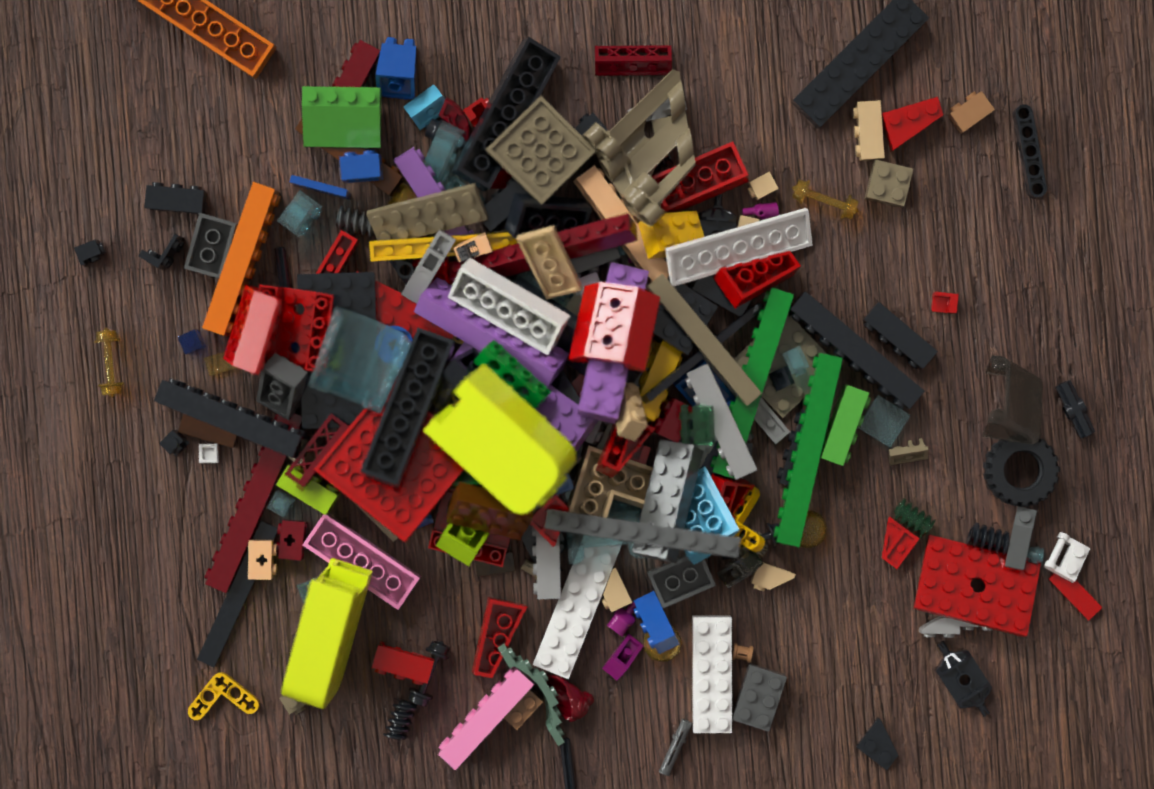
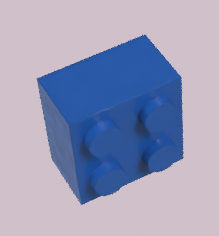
M374 150L364 151V155H358L356 152L344 153V156L340 157L341 180L344 183L384 180L382 157Z

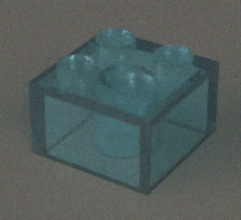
M299 190L277 222L299 237L305 236L311 229L310 223L313 219L317 220L322 214L321 208L323 206Z

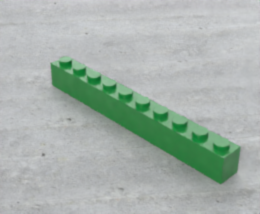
M771 288V291H766L764 302H767L765 310H760L757 319L761 323L759 328L755 327L752 338L755 339L753 347L749 346L746 357H749L748 363L742 366V370L761 393H763L794 294ZM762 394L748 406L738 396L735 402L731 401L730 412L745 444ZM719 442L717 444L716 449L721 448ZM718 453L717 457L713 456L710 466L714 468L713 472L735 479L734 476L730 477L726 466L729 464L726 458L722 460L720 453Z
M818 353L817 357L814 356L812 368H815L814 374L809 376L807 385L810 387L809 394H805L803 402L806 409L805 413H801L799 424L802 425L801 431L797 432L795 437V443L798 444L796 451H792L790 462H793L792 470L788 469L786 481H789L787 489L784 488L782 493L784 505L783 508H779L777 518L780 519L779 526H775L773 537L776 538L775 542L800 547L843 358Z

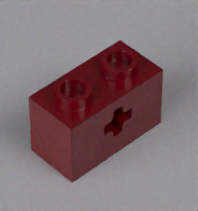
M283 519L282 523L278 524L280 542H277L276 552L279 554V559L303 560L305 548L303 543L306 538L307 521ZM290 535H292V538L295 539V542H293L291 545L290 542L286 540V538L290 537Z

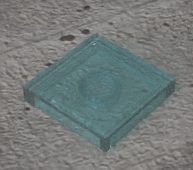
M877 395L864 415L861 427L858 426L857 428L890 448L911 415Z

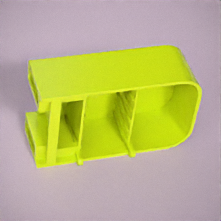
M483 364L469 375L454 392L461 398L456 407L453 408L451 405L446 407L431 420L423 431L508 509L519 514L529 513L538 504L542 506L553 496L558 487L567 480L566 474L576 462L575 449L560 432L546 421L547 418L542 417L512 390L513 387L508 386Z
M331 558L329 565L316 580L311 581L283 682L282 696L320 709H325L333 699L345 673L373 573L372 570Z

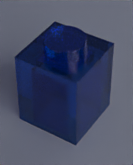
M197 329L177 337L185 355H190L206 348L202 336Z

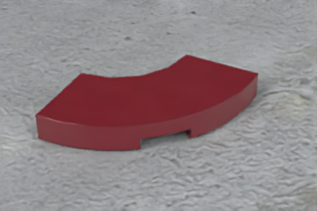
M447 97L439 116L446 121L451 134L468 141L470 137L468 118L462 108Z

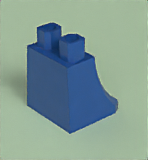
M387 37L385 43H382L376 70V88H381L382 97L413 99L415 97L417 53L414 39L404 40V45H398L397 39Z

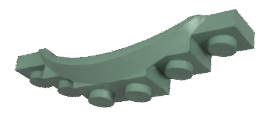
M502 644L498 649L509 668L517 667L530 676L539 686L546 707L545 725L557 745L560 746L564 743L562 736L565 734L559 726L562 723L559 716L562 714L556 706L558 704L556 697L559 696L553 686H548L547 681L549 679L544 670L540 672L537 667L533 668L528 659L523 660L521 655L517 657L511 647L507 649L505 644Z

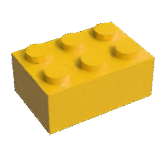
M697 211L665 213L653 226H649L642 221L638 223L648 259L666 258L665 248L704 237Z

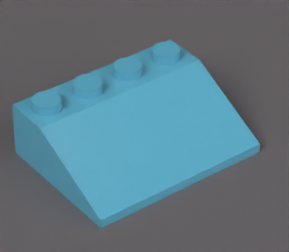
M703 467L698 471L684 529L733 537L740 530L707 468ZM684 550L688 559L694 565L712 555Z

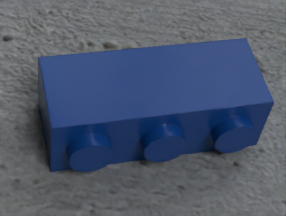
M652 591L634 600L636 608L633 610L637 618H642L643 623L640 625L644 633H649L650 635L647 640L651 648H656L658 654H661L679 645V641L656 593Z

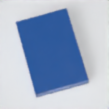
M292 175L289 182L295 186L350 200L351 193L347 189Z

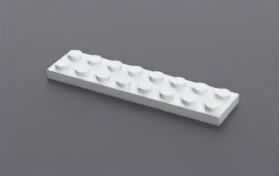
M803 208L665 248L670 283L672 286H677L714 275L722 267H731L738 263L743 264L754 259H764L770 255L787 251L792 252L813 246L809 210Z
M584 535L561 592V599L557 602L533 662L534 666L569 679L623 541Z

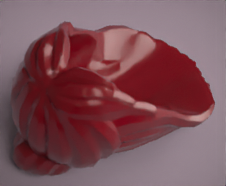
M547 673L546 675L549 679L547 684L549 687L553 686L559 695L556 697L558 701L557 707L564 719L574 722L584 717L588 713L589 706L594 702L592 694L587 691L582 692L559 675Z

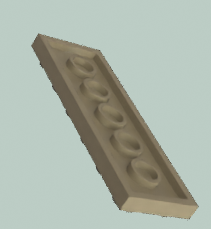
M475 183L371 209L366 213L377 240L417 238L437 233L439 229L445 231L488 219L487 211Z

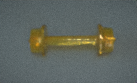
M799 179L797 185L792 187L794 191L792 198L798 200L799 204H802L806 196L842 209L840 219H852L854 214L859 212L857 208L859 201L853 199L850 194L846 202L831 198L808 189L809 179L807 181Z
M105 328L103 331L96 332V340L94 341V343L104 344L107 383L98 384V387L101 388L102 395H109L113 398L115 394L122 393V385H124V382L115 383L111 342H119L120 339L117 337L116 330L109 331L108 328Z

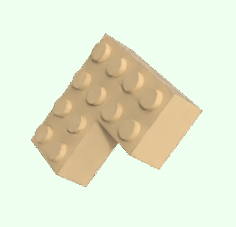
M591 446L586 447L583 450L573 483L574 489L571 490L567 503L569 506L568 512L607 518L613 499L643 509L653 467L629 459L622 469L611 478L595 471L603 450Z

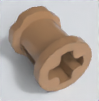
M734 643L732 660L741 659L751 663L753 646L744 647Z

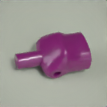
M776 202L758 203L751 208H742V215H756L761 220L779 216L778 205Z
M632 601L626 610L623 608L618 609L607 624L609 628L621 637L624 636L635 622V618L632 615L633 609L636 608L635 603Z

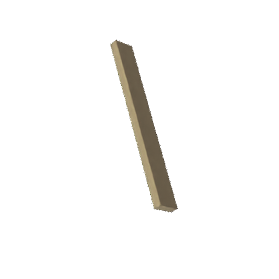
M663 274L647 286L651 293L661 297V305L746 406L762 394Z

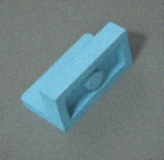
M432 85L404 105V109L421 130L432 119L439 117L445 98L437 87Z

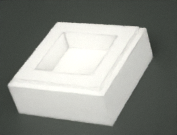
M199 444V463H219V444Z

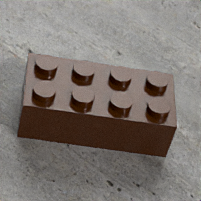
M459 482L448 502L446 522L456 526L468 527L473 530L520 540L533 519V510L525 514L514 513L486 488Z

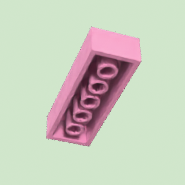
M330 514L322 515L303 543L304 547L328 563L331 558H335L372 570L373 573L368 590L397 610L400 609L421 578L419 574Z
M517 667L509 668L505 673V679L502 682L499 680L492 687L490 696L486 694L479 701V708L477 710L473 708L466 715V722L464 724L460 722L454 728L453 736L451 738L447 736L439 746L440 751L438 755L454 770L462 764L534 685L535 681Z

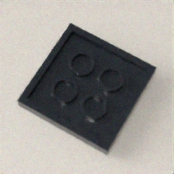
M684 284L673 286L701 321L707 325L718 306ZM660 303L653 334L684 355H689L695 344Z

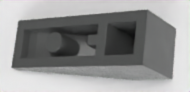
M1017 507L1005 567L1024 571L1037 510Z

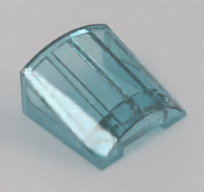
M335 306L309 382V387L325 393L330 392L359 403L364 408L381 413L412 343L405 333L362 314Z

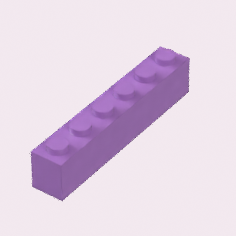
M412 147L394 159V162L417 197L446 191L441 181L437 183L434 176L436 173L430 165L427 167L423 160L426 158L420 149L416 151ZM466 226L443 231L450 236L475 234L473 230L469 231Z

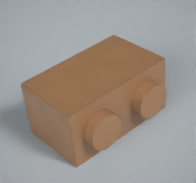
M974 91L966 97L967 102L962 105L957 103L950 108L951 113L947 116L960 134L995 110L982 91L978 94Z
M531 688L508 712L504 719L518 730L543 703V698Z

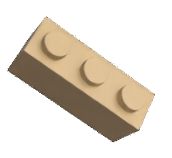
M881 100L857 102L855 104L856 107H853V119L857 120V126H854V137L858 138V145L855 146L856 157H859V161L883 160L885 156Z
M625 382L616 427L618 436L636 441L646 428L647 422L638 386Z

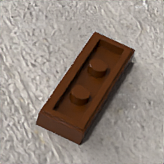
M183 414L178 431L179 433L231 448L235 447L238 436L186 414Z

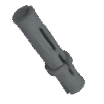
M681 719L676 733L672 735L673 740L659 769L660 773L670 776L683 744L687 742L686 737L693 724L690 721Z

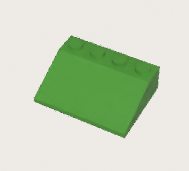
M302 86L304 147L381 148V88Z

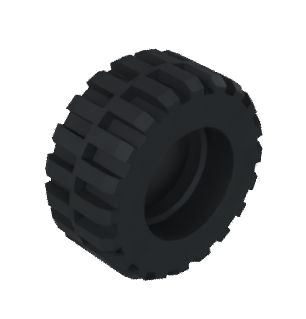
M1014 433L1000 438V441L991 446L990 452L987 451L985 456L987 457L986 462H983V468H985L983 476L987 481L988 489L993 492L992 494L996 498L1013 506H1034L1039 504L1038 502L1046 500L1049 493L1054 492L1055 483L1059 482L1058 472H1060V466L1057 464L1059 459L1054 454L1052 446L1048 445L1044 439L1032 434ZM1016 452H1027L1038 463L1039 471L1036 480L1032 485L1025 488L1012 486L1004 475V466L1007 459Z

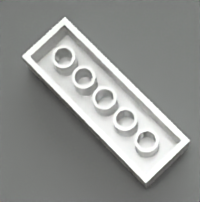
M471 258L460 267L448 295V298L546 355H549L557 345L570 318V315Z
M692 615L693 733H732V617L730 615Z

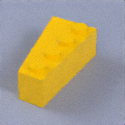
M664 341L656 344L647 362L646 367L649 369L643 372L638 381L641 398L673 372L682 361V353ZM667 389L651 402L645 404L642 401L646 422L654 421V419L659 417L661 412L659 407L667 398Z

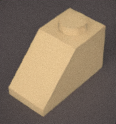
M758 561L751 583L754 584L753 588L765 591L766 588L771 590L795 578L796 574Z
M616 566L612 568L603 592L604 598L601 599L605 609H610L611 612L632 603Z

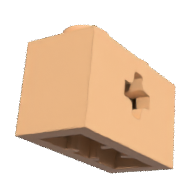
M249 540L248 579L272 580L274 575H277V564H274V556H277V544H274V540ZM262 555H264V558H267L268 560L264 563V565H262V561H259V558L262 557Z

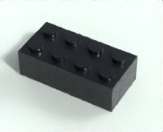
M514 193L505 229L516 239L518 235L554 226L557 232L588 224L592 208L581 198L550 196L541 204L530 194Z

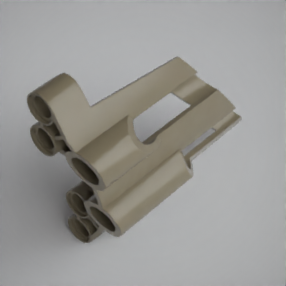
M671 70L610 131H606L596 122L583 134V138L596 150L595 153L604 174L614 184L629 212L649 226H653L666 213L659 206L660 203L696 165L691 132L688 128L683 86L680 72L676 70ZM669 99L671 119L652 138H647L644 132L647 118ZM677 147L679 164L657 184L652 178L655 167Z

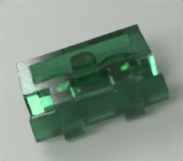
M680 405L679 419L681 420L682 429L680 430V437H682V443L690 444V437H694L695 445H714L713 406L694 405L692 406V412H689L688 405ZM689 420H693V429H689Z

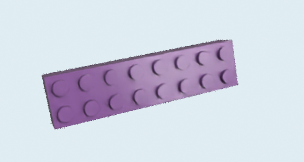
M611 262L605 283L639 287L645 290L649 271ZM614 300L611 303V308H618L621 305V301ZM606 337L603 340V345H611L613 338ZM589 359L577 410L578 416L615 424L618 419L628 372L624 364Z
M438 277L420 295L414 310L416 314L480 351L491 341L495 340L547 388L561 373L570 355L557 346L554 347L549 355H546L448 298L452 285Z
M464 342L451 361L472 348L479 354L481 351ZM550 385L548 387L551 391L550 395L536 411L542 417L547 418L546 421L572 444L574 449L578 451L599 420L578 416V404Z

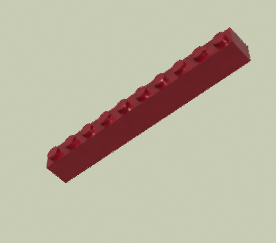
M628 213L557 232L569 259L638 241L637 225ZM519 243L471 258L502 277L531 270ZM456 260L449 262V278L453 283L460 267L466 261L458 262Z
M277 413L274 417L275 421L290 425L289 429L291 427L301 429L302 415L294 413L289 420ZM262 446L258 456H261L259 462L254 463L251 473L253 476L251 480H247L244 485L243 491H245L243 498H239L235 508L238 510L235 516L232 515L227 526L230 527L228 533H224L220 540V544H222L220 551L216 550L212 561H214L212 569L208 568L204 577L207 579L206 585L224 593L229 591L249 547V540H252L288 458L287 455Z

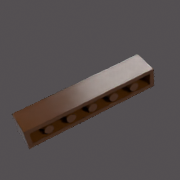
M301 119L295 130L303 135V120ZM320 147L339 161L340 157L344 156V153L356 152L358 155H364V151H370L369 148ZM382 158L384 180L369 182L391 197L404 178L400 175L402 172L395 166L388 167L385 165L386 160Z

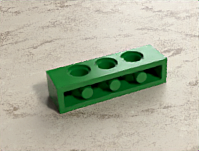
M495 340L486 345L474 360L478 367L485 364L508 386L513 387L512 390L535 411L551 393L543 383Z

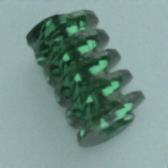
M903 498L893 511L895 514L894 521L901 518L900 525L907 522L906 529H910L913 526V533L921 531L919 537L922 538L930 531L936 519L931 521V515L924 517L925 511L918 513L919 507L915 506L912 508L911 502L905 505L906 499Z

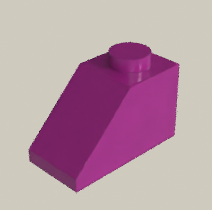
M628 634L602 669L618 680L630 667L644 645Z

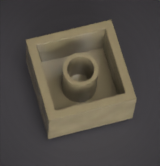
M875 160L872 165L864 199L899 208L904 207L913 168Z

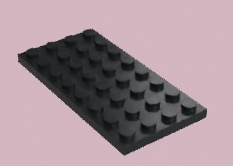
M375 272L297 274L298 289L334 295L325 373L305 370L308 373L304 393L301 397L302 429L320 428L330 414H333L350 426L379 391L378 354L375 349V340L377 338ZM298 304V314L301 315L304 313L305 308L302 304ZM331 420L327 428H340V426Z

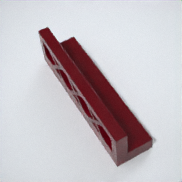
M671 45L595 46V76L667 75L672 70ZM640 52H645V53H647V55H646V56H640L639 53H640ZM668 52V55H658V53ZM599 53H608L609 55L599 56ZM620 53H627L628 55H627V56H621V55H619V54H620Z
M330 414L284 475L297 484L296 487L303 492L317 474L314 470L315 467L349 426L333 414ZM331 420L340 426L337 432L328 433L327 425ZM326 437L327 445L317 448V438ZM307 452H315L316 459L313 462L305 463L304 455ZM296 467H303L304 474L300 479L291 474Z

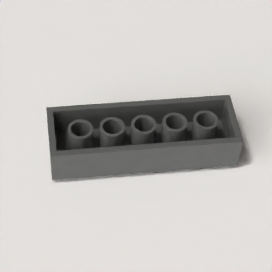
M665 440L659 441L639 523L678 529L685 528L703 450L694 445ZM634 543L632 552L641 557L676 563L679 549Z

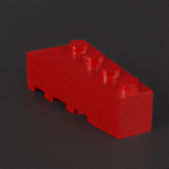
M787 251L770 255L764 259L758 258L751 262L738 263L731 267H722L713 278L736 309L794 276L801 265L792 252Z
M488 597L472 667L473 675L493 678L503 658L498 647L502 644H505L506 647L509 646L511 638L527 609L525 604Z

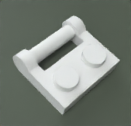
M1059 532L1057 536L1058 541L1044 567L1073 583L1078 577L1090 548L1070 538L1069 535ZM1064 544L1069 545L1060 566H1057L1056 561Z

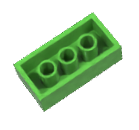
M843 385L824 438L820 458L842 466L844 463H848L851 452H848L850 445L855 444L858 435L855 431L857 426L861 427L864 419L862 415L863 409H867L871 398L868 397V392L849 385Z

